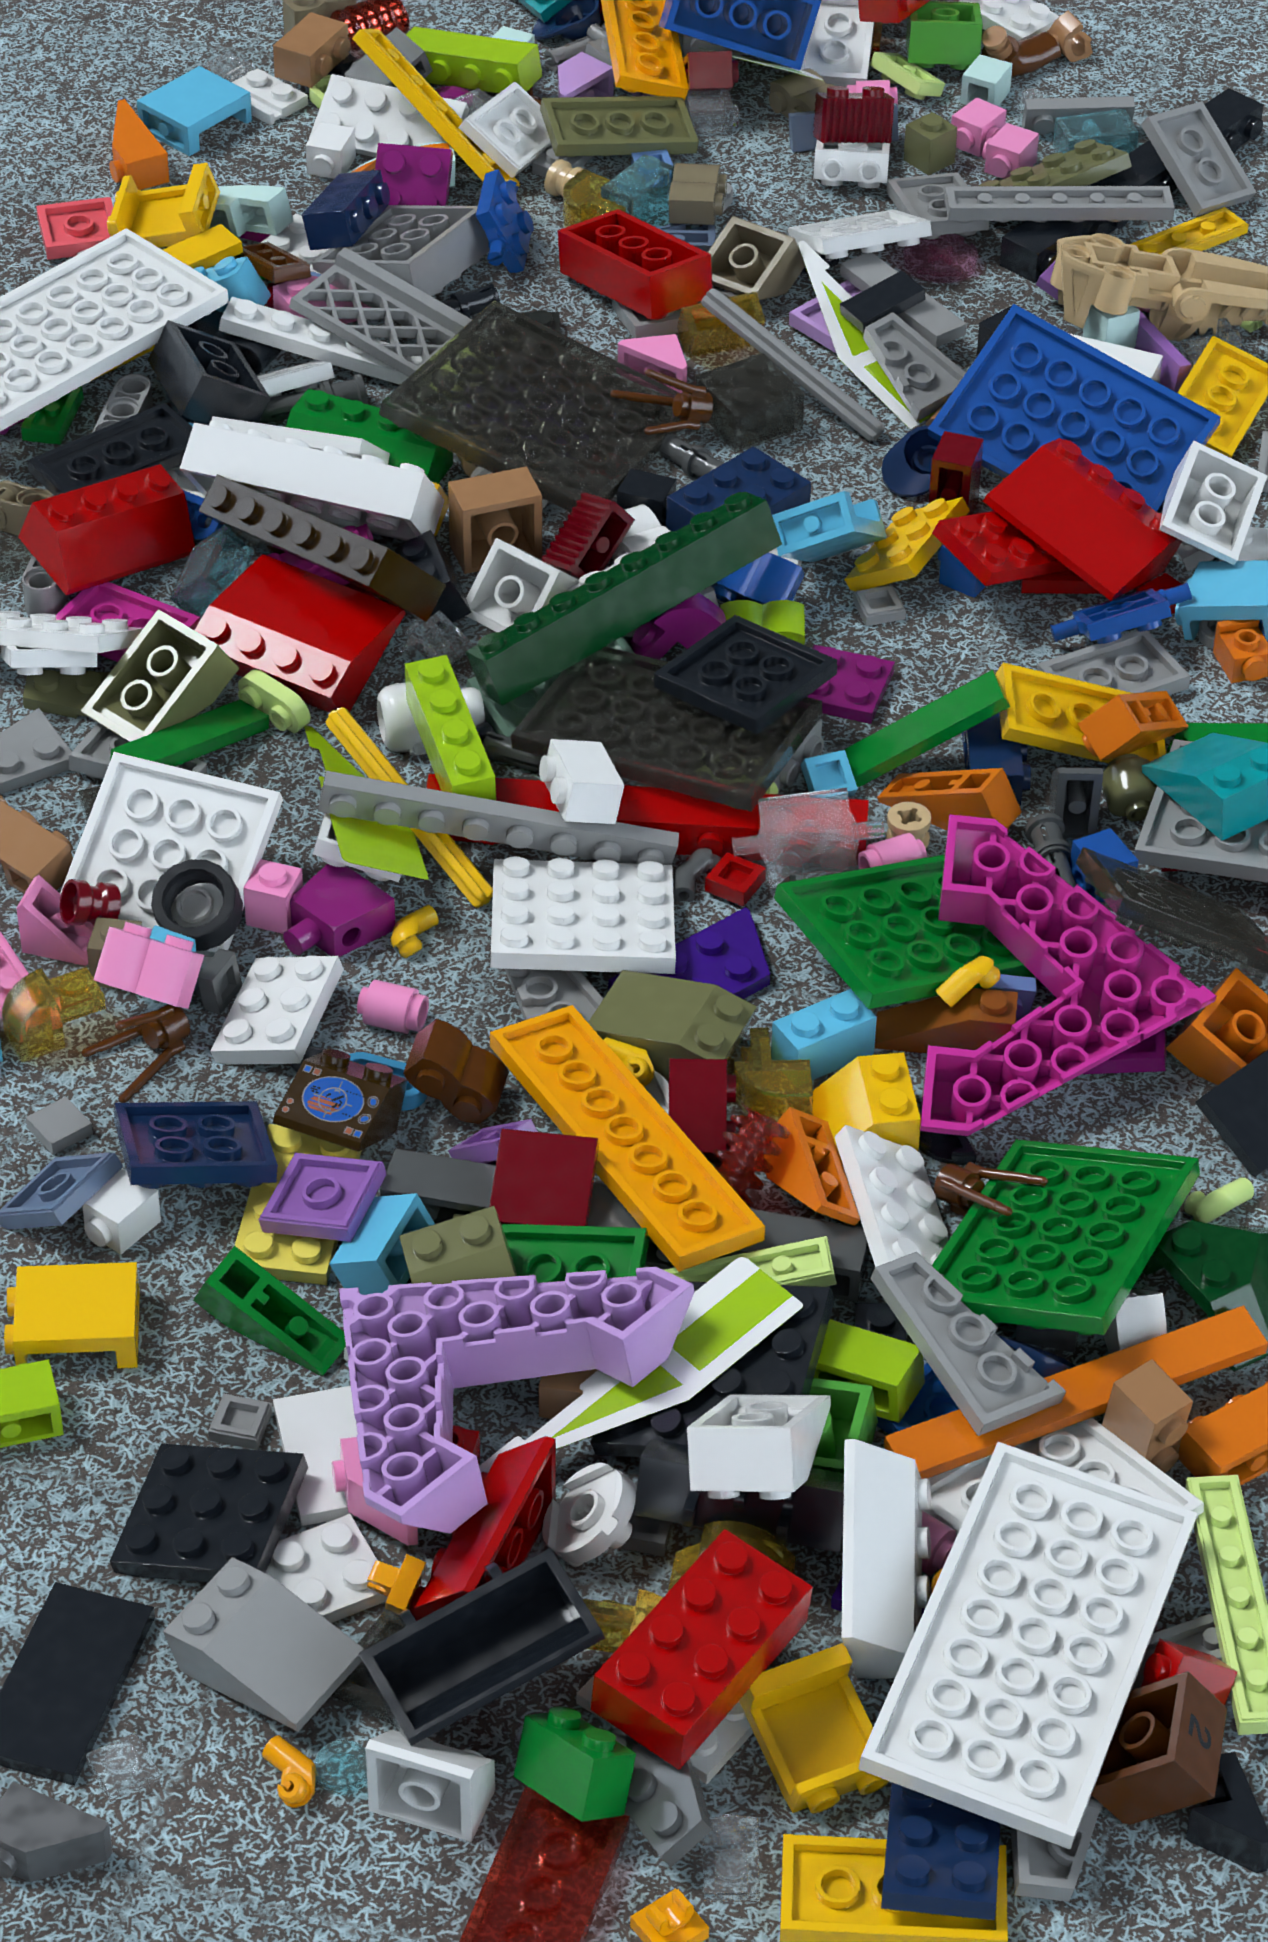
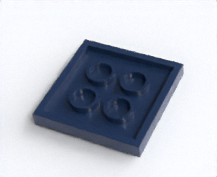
M257 1101L115 1103L114 1123L130 1185L158 1189L166 1184H188L196 1188H207L221 1183H236L243 1187H256L262 1183H277L278 1164Z

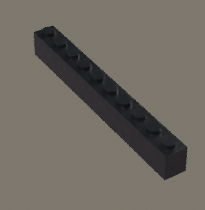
M1230 88L1204 104L1233 153L1250 139L1255 140L1263 129L1262 114L1264 104ZM1150 140L1129 153L1132 167L1088 185L1169 186L1171 194L1178 188ZM1069 220L1025 221L1002 236L1000 266L1036 283L1039 276L1056 260L1058 239L1093 235L1096 233L1110 234L1117 228L1122 229L1129 220H1122L1120 222H1110L1107 220H1085L1083 222H1072Z

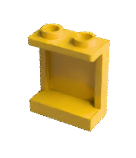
M208 163L193 164L188 183L171 187L141 191L137 188L131 175L123 176L119 191L115 194L112 213L107 219V228L110 236L127 228L159 248L174 245L209 229L220 190Z
M137 1262L18 1266L16 1287H7L8 1317H14V1323L6 1324L4 1328L5 1354H14L17 1366L27 1363L28 1354L116 1351L117 1368H138L140 1288Z
M844 1643L762 1672L739 1700L780 1791L792 1813L809 1808L810 1813H820L836 1805L840 1801V1795L858 1789L861 1795H867L878 1791L889 1783L888 1780L858 1769L861 1755L873 1730V1726L848 1676L853 1661Z

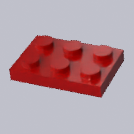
M995 511L939 520L932 532L985 586L1062 572L1067 568Z

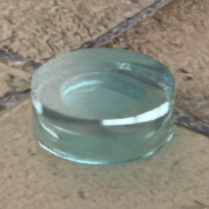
M336 1740L322 1747L315 1759L316 1779L321 1788L334 1795H350L361 1790L367 1784L365 1748L351 1740Z

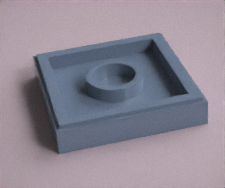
M111 1152L55 1157L0 1209V1225L7 1230L62 1226L123 1165L117 1155Z

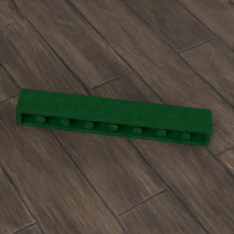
M748 492L732 494L725 499V504L711 512H702L691 518L690 524L677 531L660 535L656 538L655 544L642 551L625 555L621 558L620 564L613 568L590 575L586 578L583 585L570 592L567 591L555 595L550 599L548 605L535 612H527L518 616L514 620V624L506 629L483 636L478 641V645L466 651L482 694L503 706L782 545L767 500Z

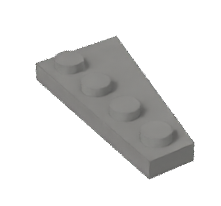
M917 1251L875 1267L870 1278L978 1436L1062 1402L1067 1391L1054 1379L1048 1383L1032 1368L1035 1361L1021 1348L1014 1351L995 1333L998 1327L984 1314L979 1316L962 1303L963 1294Z

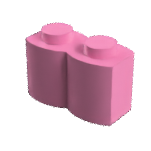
M125 921L123 929L109 926L93 980L159 1002L188 1009L204 958L203 954L192 951L194 942L167 934L164 943L150 938L152 929Z

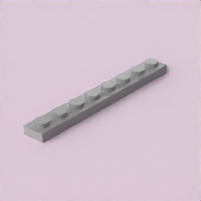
M326 771L318 812L333 814L337 817H352L375 821L383 825H398L420 829L428 833L438 832L466 837L473 841L483 840L510 845L514 848L535 849L552 852L559 856H575L597 861L608 859L617 863L639 864L644 861H656L663 866L664 864L672 865L679 839V833L620 822H616V824L564 822L558 811Z

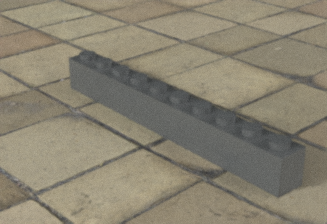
M395 1148L386 1171L387 1174L380 1188V1196L417 1193L435 1224L453 1219L454 1214L466 1215L490 1206L496 1165ZM594 1182L588 1226L642 1228L605 1184ZM750 1208L765 1225L764 1241L718 1257L723 1258L827 1236L837 1283L827 1287L831 1288L835 1299L858 1302L869 1258V1246L862 1227ZM650 1238L645 1266L661 1269L674 1268L673 1264Z

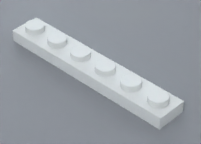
M231 297L220 320L219 331L326 363L331 362L335 366L429 393L431 382L436 374L451 363L450 361L443 360L417 382L309 319L236 297ZM371 338L379 344H390ZM403 356V358L415 365L422 362L421 356Z

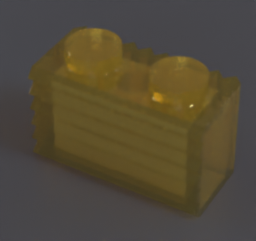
M756 292L727 297L764 327L766 320ZM701 303L681 307L677 330L686 357H699L701 354L706 356L708 353L714 354L715 351L721 353L722 350L728 352L730 348L736 350L737 347L743 349L745 345L751 346L703 307Z

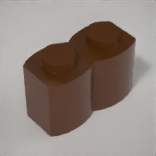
M435 1019L416 1034L403 1072L407 1081L414 1088L429 1097L440 1100L442 1105L457 1119L475 1124H480L497 1111L509 1073L505 1064L498 1057L483 1048L472 1045L469 1038L461 1030L439 1019Z

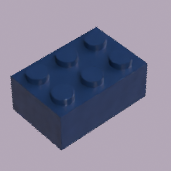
M753 446L667 496L666 528L671 532L677 531L690 524L691 518L702 512H711L725 504L724 501L727 497L738 492H748L767 500L771 514L774 515L809 503L811 498V481Z

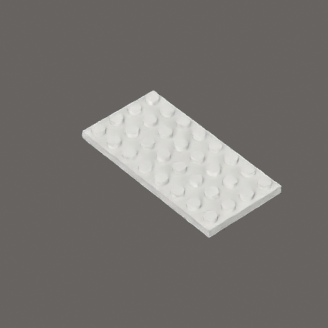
M126 228L1 296L0 431L27 418L30 414L60 399L78 387L89 383L92 379L119 366L140 352L151 348L158 343L167 320L188 326L229 303L228 290Z
M997 1442L863 1750L858 1769L1048 1842L1071 1849L1198 1513L1010 1445Z

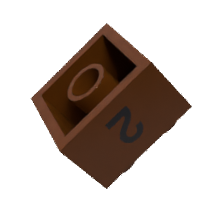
M1188 1671L1131 1690L1091 1795L1119 1821L1129 1825L1215 1798L1227 1708Z

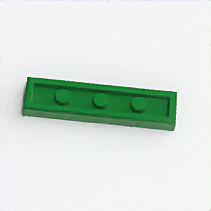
M991 670L844 749L857 787L867 784L1009 708V702L994 671Z
M239 699L112 748L110 761L113 753L117 752L175 767L268 730L269 715Z

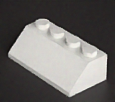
M846 1439L844 1447L841 1638L853 1661L852 1667L857 1678L892 1679L897 1675L920 1622L922 1608H926L931 1596L929 1576H922V1559H930L931 1557L929 1527H922V1510L931 1509L929 1478L921 1479L915 1459L856 1439Z

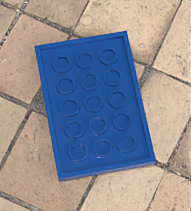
M1013 304L928 427V436L940 442L944 431L984 439L982 466L1003 478L1011 474L1042 445L1058 438L1069 440L1081 449L1083 456L1094 464L1106 467L1112 472L1113 479L1125 488H1130L1140 493L1144 497L1145 503L1160 513L1163 509L1165 496L1175 470L1192 442L1196 441L1205 446L1219 426L1220 416Z

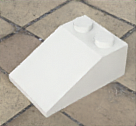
M1193 441L1173 475L1165 496L1159 530L1235 565L1267 475Z
M830 1395L727 1396L687 1427L690 1491H708V1497L712 1499L735 1498L740 1496V1491L759 1492V1498L765 1500H780L791 1497V1492H795L808 1480L831 1407Z

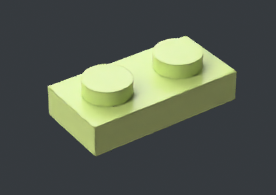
M874 52L870 62V66L882 73L881 78L883 80H890V83L900 84L905 88L904 92L910 97L924 100L925 96L941 97L946 83L918 65L908 63V59L899 53Z

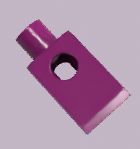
M327 864L292 896L290 900L292 927L284 932L283 939L288 949L295 955H300L316 945L330 956L341 957L393 931L395 926V899L348 866L335 867Z

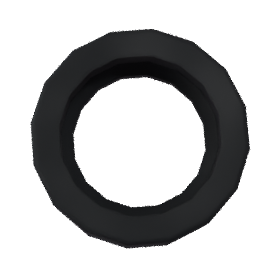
M189 859L173 865L159 878L153 889L151 908L159 927L195 939L196 951H206L220 946L235 933L242 919L243 902L232 877L220 865L208 860ZM198 883H211L221 891L223 897V906L218 915L209 923L198 927L180 926L174 920L171 912V906L177 895L185 888Z

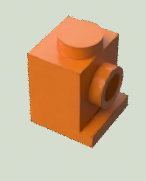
M1225 620L1217 622L1213 653L1231 683L1257 681L1268 677V642L1258 627L1259 620Z

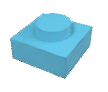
M845 750L804 758L801 763V769L811 797L846 798L854 796L858 790Z

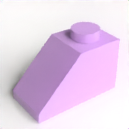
M580 52L558 65V98L614 96L612 66L584 52Z

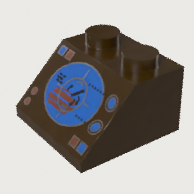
M324 1049L321 1053L303 1060L274 1114L273 1124L359 1152L395 1133L398 1128L408 1081L406 1078L393 1075V1069L386 1065L378 1063L359 1064L350 1061L351 1056L343 1051Z

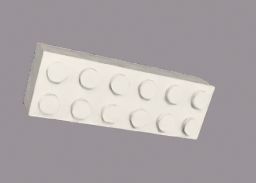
M210 421L209 426L194 422L180 466L182 472L204 496L207 495L218 474L334 525L358 527L367 524L373 534L409 541L429 530L434 534L444 504V499L434 487V483L429 480L424 473L425 471L418 466L408 463H401L400 468L386 465L384 460L372 455H362L361 459L349 457L345 451L331 446H325L323 451L309 448L307 443L294 438H286L285 442L272 440L271 436L258 430L249 429L247 434L233 431V428L229 425L217 421Z

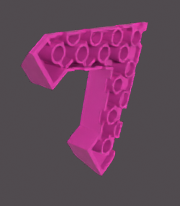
M949 814L938 920L984 925L1057 999L1044 1008L1039 1006L1011 1026V1031L993 1043L988 1041L977 1050L928 1045L920 1113V1131L969 1136L1215 1002L1217 996L1204 985L1199 988L1182 975L1179 965L1151 943L1147 945L1135 935L1136 931L1080 886L1076 885L1073 888L1055 873L1056 867L1030 846L1025 849L1008 836V829L996 819Z

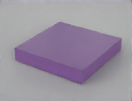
M295 1153L258 1219L262 1232L351 1242L387 1174L384 1163L381 1161Z

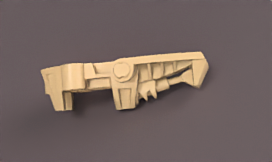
M1102 233L1065 237L1057 240V257L1050 283L1058 289V304L1064 305V320L1077 327L1084 328L1091 305H1094L1095 308L1112 315H1124L1127 313L1128 306L1150 309L1149 321L1168 340L1178 342L1188 338L1196 330L1199 335H1204L1208 328H1211L1212 334L1218 335L1223 326H1240L1242 321H1264L1268 325V266L1179 247L1167 249L1162 254L1139 251L1136 245L1125 244L1115 236Z

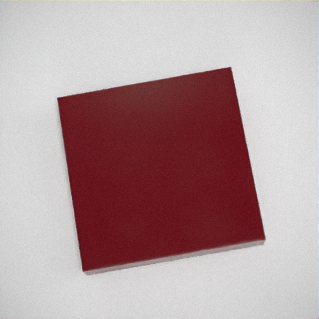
M501 1129L489 1206H495L501 1224L588 1226L599 1150L598 1138Z

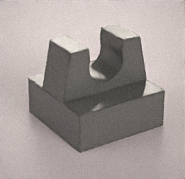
M219 948L213 957L204 956L193 994L201 997L205 1010L220 1015L241 989L242 981L235 952Z

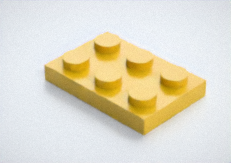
M963 497L949 501L940 498L932 501L925 507L915 510L913 507H906L895 513L891 518L893 522L885 530L887 538L874 542L868 552L855 560L854 564L856 566L844 579L849 589L856 592L916 577L942 545L932 534L938 521L966 516L970 511Z

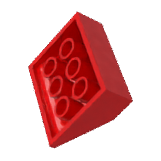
M1058 438L1042 445L985 496L983 502L1103 596L1112 601L1160 575L1183 541L1159 530L1162 513H1158L1148 506L1140 493L1122 486L1113 479V474L1110 470L1102 465L1094 464L1083 456L1081 449L1069 440Z
M262 554L208 606L194 631L221 647L239 667L235 673L236 675L244 677L253 669L261 670L294 691L309 705L329 713L343 707L350 713L406 612L402 608Z

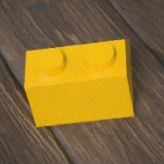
M904 1052L857 1056L809 1093L812 1115L828 1121L836 1148L835 1135L845 1125L864 1132H873L879 1137L899 1145L911 1146L918 1151L921 1118Z

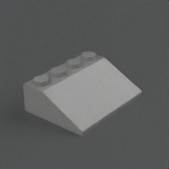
M388 205L352 247L346 248L428 295L433 296L441 293L443 287L448 283L462 276L461 273L467 268L479 263L480 258L489 252V241L476 217L478 206ZM345 247L327 250L312 262L313 270L323 274L335 264L337 253Z

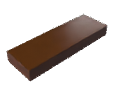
M269 242L242 246L243 253L234 256L235 259L248 257L257 273L273 283L311 277L309 263Z

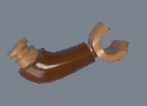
M1067 10L1054 21L1047 32L1045 31L1019 41L1008 36L1005 28L1001 26H992L986 29L981 39L984 45L981 55L1013 63L1011 77H1018L1049 64L1061 57V53L1070 62L1088 58L1093 53L1090 43L1092 39L1085 32L1081 31L1084 29L1082 23Z

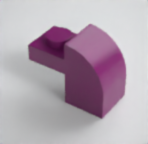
M697 593L638 627L630 643L633 652L637 656V662L647 670H650L677 642L688 649L727 620L722 609L702 594Z

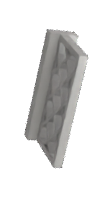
M346 247L337 253L335 264L293 296L289 308L417 382L450 354L458 357L466 350L473 321ZM331 284L338 289H330L329 285ZM308 301H325L327 307H316L308 303ZM334 301H352L353 307H335ZM361 302L370 306L371 308H362ZM339 319H357L358 325H346L339 321ZM366 319L384 320L385 326L367 325ZM393 320L402 326H394ZM371 337L389 338L391 344H379L372 340ZM398 338H416L417 344H399ZM425 339L434 343L435 345L426 344ZM403 356H421L422 362L415 365L403 358Z

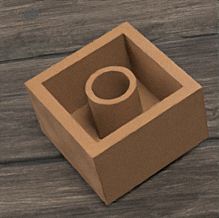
M527 466L448 482L449 543L464 574L480 571L496 538L538 559L542 558V494Z

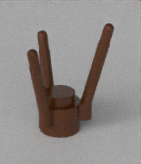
M652 369L645 370L647 377L683 392L677 393L674 398L630 391L612 390L610 392L613 398L671 406L674 416L679 417L681 420L646 427L644 430L646 435L684 429L698 431L701 424H706L710 420L713 411V398L709 392H706V387L691 385Z
M167 1004L157 1010L117 1021L115 1023L117 1030L132 1029L97 1042L81 1051L83 1057H89L140 1036L143 1037L149 1047L165 1049L119 1096L118 1100L120 1103L127 1102L173 1056L186 1049L182 1040L189 1036L190 1024L186 1014L180 1007Z
M969 1162L965 1168L950 1163L945 1165L939 1172L934 1184V1193L939 1200L951 1204L950 1210L962 1217H965L974 1202L1004 1216H1010L1012 1214L1010 1207L981 1194L985 1187L984 1182L981 1181L982 1178L1046 1186L1048 1179L1043 1176L984 1168L972 1162Z

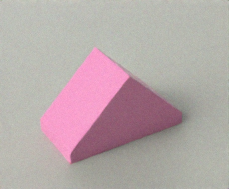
M671 334L621 340L618 343L617 373L673 396L677 393H682V390L645 375V370L652 369L687 383V363L677 335Z
M40 875L36 876L16 908L22 953L83 966L88 965L87 946L94 926L91 922H85L83 925L65 924L60 915L61 894Z

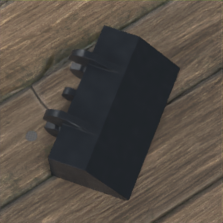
M650 1439L640 1459L633 1515L681 1523L683 1526L691 1528L697 1526L719 1531L726 1529L731 1533L774 1540L776 1543L784 1545L791 1543L840 1552L843 1545L844 1473L811 1468L808 1480L795 1492H791V1497L786 1499L765 1500L759 1498V1492L740 1491V1496L735 1498L712 1499L708 1497V1491H690L688 1445Z
M551 1548L505 1573L501 1572L495 1562L486 1565L484 1570L490 1579L489 1582L418 1621L415 1620L409 1609L402 1611L398 1614L404 1626L402 1630L359 1653L374 1690L394 1725L411 1746L605 1639L601 1628Z

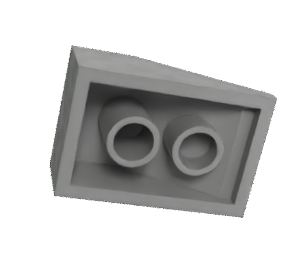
M233 1557L163 1631L177 1665L182 1672L297 1732L301 1730L362 1662L359 1653L364 1650L363 1647L271 1575Z

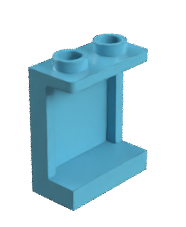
M201 66L194 68L137 100L138 116L154 137L188 156L200 151L199 134L226 118L233 116L246 124L252 121L250 92Z
M842 491L772 515L782 545L777 547L778 556L815 562L887 538L878 502L874 499H869L853 505L850 492Z
M1268 560L1237 561L1235 565L1226 561L1199 562L1192 578L1187 580L1192 600L1177 603L1175 607L1176 623L1182 626L1184 639H1195L1202 620H1262L1265 638L1268 641Z

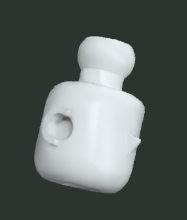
M394 683L386 686L377 696V717L384 745L396 753L410 752L412 756L427 754L406 700L405 683ZM473 687L461 689L475 726L482 724L485 720V712L480 690Z

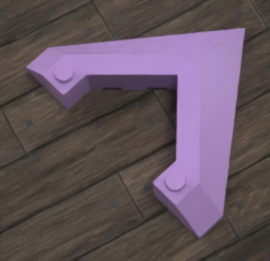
M658 1267L636 1268L637 1276L607 1278L606 1270L566 1273L565 1281L537 1283L536 1275L457 1280L448 1284L432 1285V1282L388 1285V1290L385 1292L368 1295L360 1294L358 1287L339 1289L366 1504L401 1524L451 1534L488 1504L477 1456L452 1443L454 1389L597 1369L634 1387L668 1359L694 1295L693 1284Z

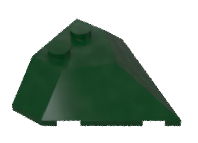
M1193 1220L1172 1221L1142 1272L1147 1276L1165 1268L1208 1315V1318L1244 1305L1268 1342V1228L1214 1225ZM1268 1347L1266 1354L1230 1366L1233 1372L1238 1371L1267 1357Z

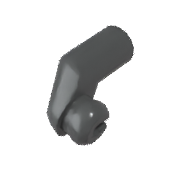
M701 848L684 860L675 869L674 900L692 902L695 898L696 879L701 873L706 877L721 858L716 854H712L711 849Z

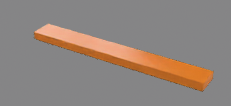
M1243 1305L1045 1377L1044 1379L1048 1383L1054 1379L1067 1391L1061 1403L980 1436L976 1434L963 1413L958 1409L885 1436L884 1448L915 1459L921 1479L930 1478L992 1455L997 1442L1014 1447L1105 1413L1113 1383L1151 1359L1179 1386L1266 1354L1268 1342Z

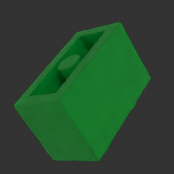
M555 1706L551 1707L549 1712L525 1715L513 1777L581 1822L623 1816L636 1753L616 1741V1736L613 1733L595 1728L581 1719V1713L572 1708Z

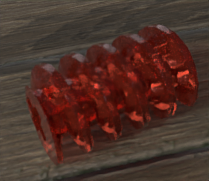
M401 0L359 1L355 5H349L344 9L334 11L330 16L332 19L347 23L350 47L355 51L361 50L352 39L359 29H379L384 35H388L396 27L403 33L408 32L410 27L409 16Z
M741 1103L748 1111L747 1116L732 1114L730 1120L739 1128L738 1133L723 1131L721 1137L731 1146L730 1149H714L712 1154L722 1163L720 1168H714L748 1207L751 1208L754 1207L756 1202L746 1190H762L764 1187V1183L755 1173H771L773 1170V1166L764 1155L779 1156L782 1152V1149L773 1138L786 1139L790 1137L791 1133L780 1122Z

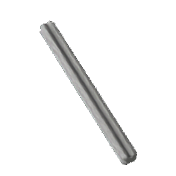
M711 288L702 298L701 304L867 440L875 441L884 432L885 426L881 421L719 290Z

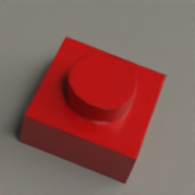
M727 852L705 877V891L744 907L765 882L766 867Z

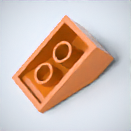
M1238 968L1230 972L1211 990L1217 996L1216 1001L1194 1012L1166 1047V1050L1192 1073L1216 1085L1222 1083L1268 1050V995Z

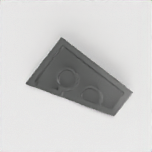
M615 1728L611 1733L616 1736V1741L636 1753L625 1811L660 1858L672 1867L713 1830L699 1776L693 1771L690 1758L678 1770L630 1736Z

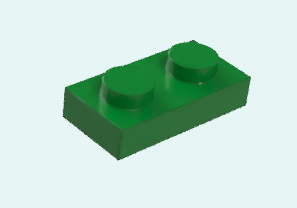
M82 386L25 418L21 426L22 440L61 445L84 399Z

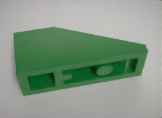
M236 1246L231 1249L205 1281L193 1299L194 1302L228 1328L322 1377L346 1347L343 1330Z

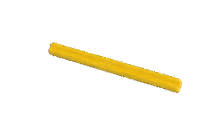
M341 707L328 714L329 717L325 721L326 726L368 778L408 785L346 708ZM410 828L473 907L479 908L491 901L493 888L449 834L428 833L420 829Z

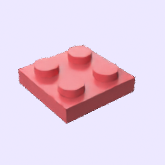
M111 197L36 206L37 219L47 260L74 257L78 252L89 249L111 237L107 228V219L113 210Z

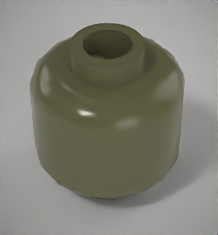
M1125 754L1114 758L1107 765L1103 772L1102 791L1108 810L1113 815L1119 817L1126 816L1132 822L1146 819L1157 785L1142 773V765L1150 762L1149 760L1135 754Z

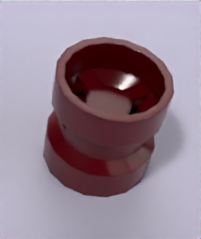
M69 879L65 883L60 897V915L65 924L83 925L85 922H91L94 926L97 917L119 918L121 895L118 886L115 884L100 882L95 886H90L86 880Z

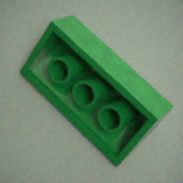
M308 388L290 410L286 427L362 438L390 453L388 465L400 468L401 463H408L418 466L425 471L424 473L431 482L439 484L454 464L453 427L442 425L432 420L405 415L395 410L368 405L358 400L331 395L324 391Z

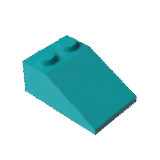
M1211 733L1142 765V773L1221 841L1268 819V743Z

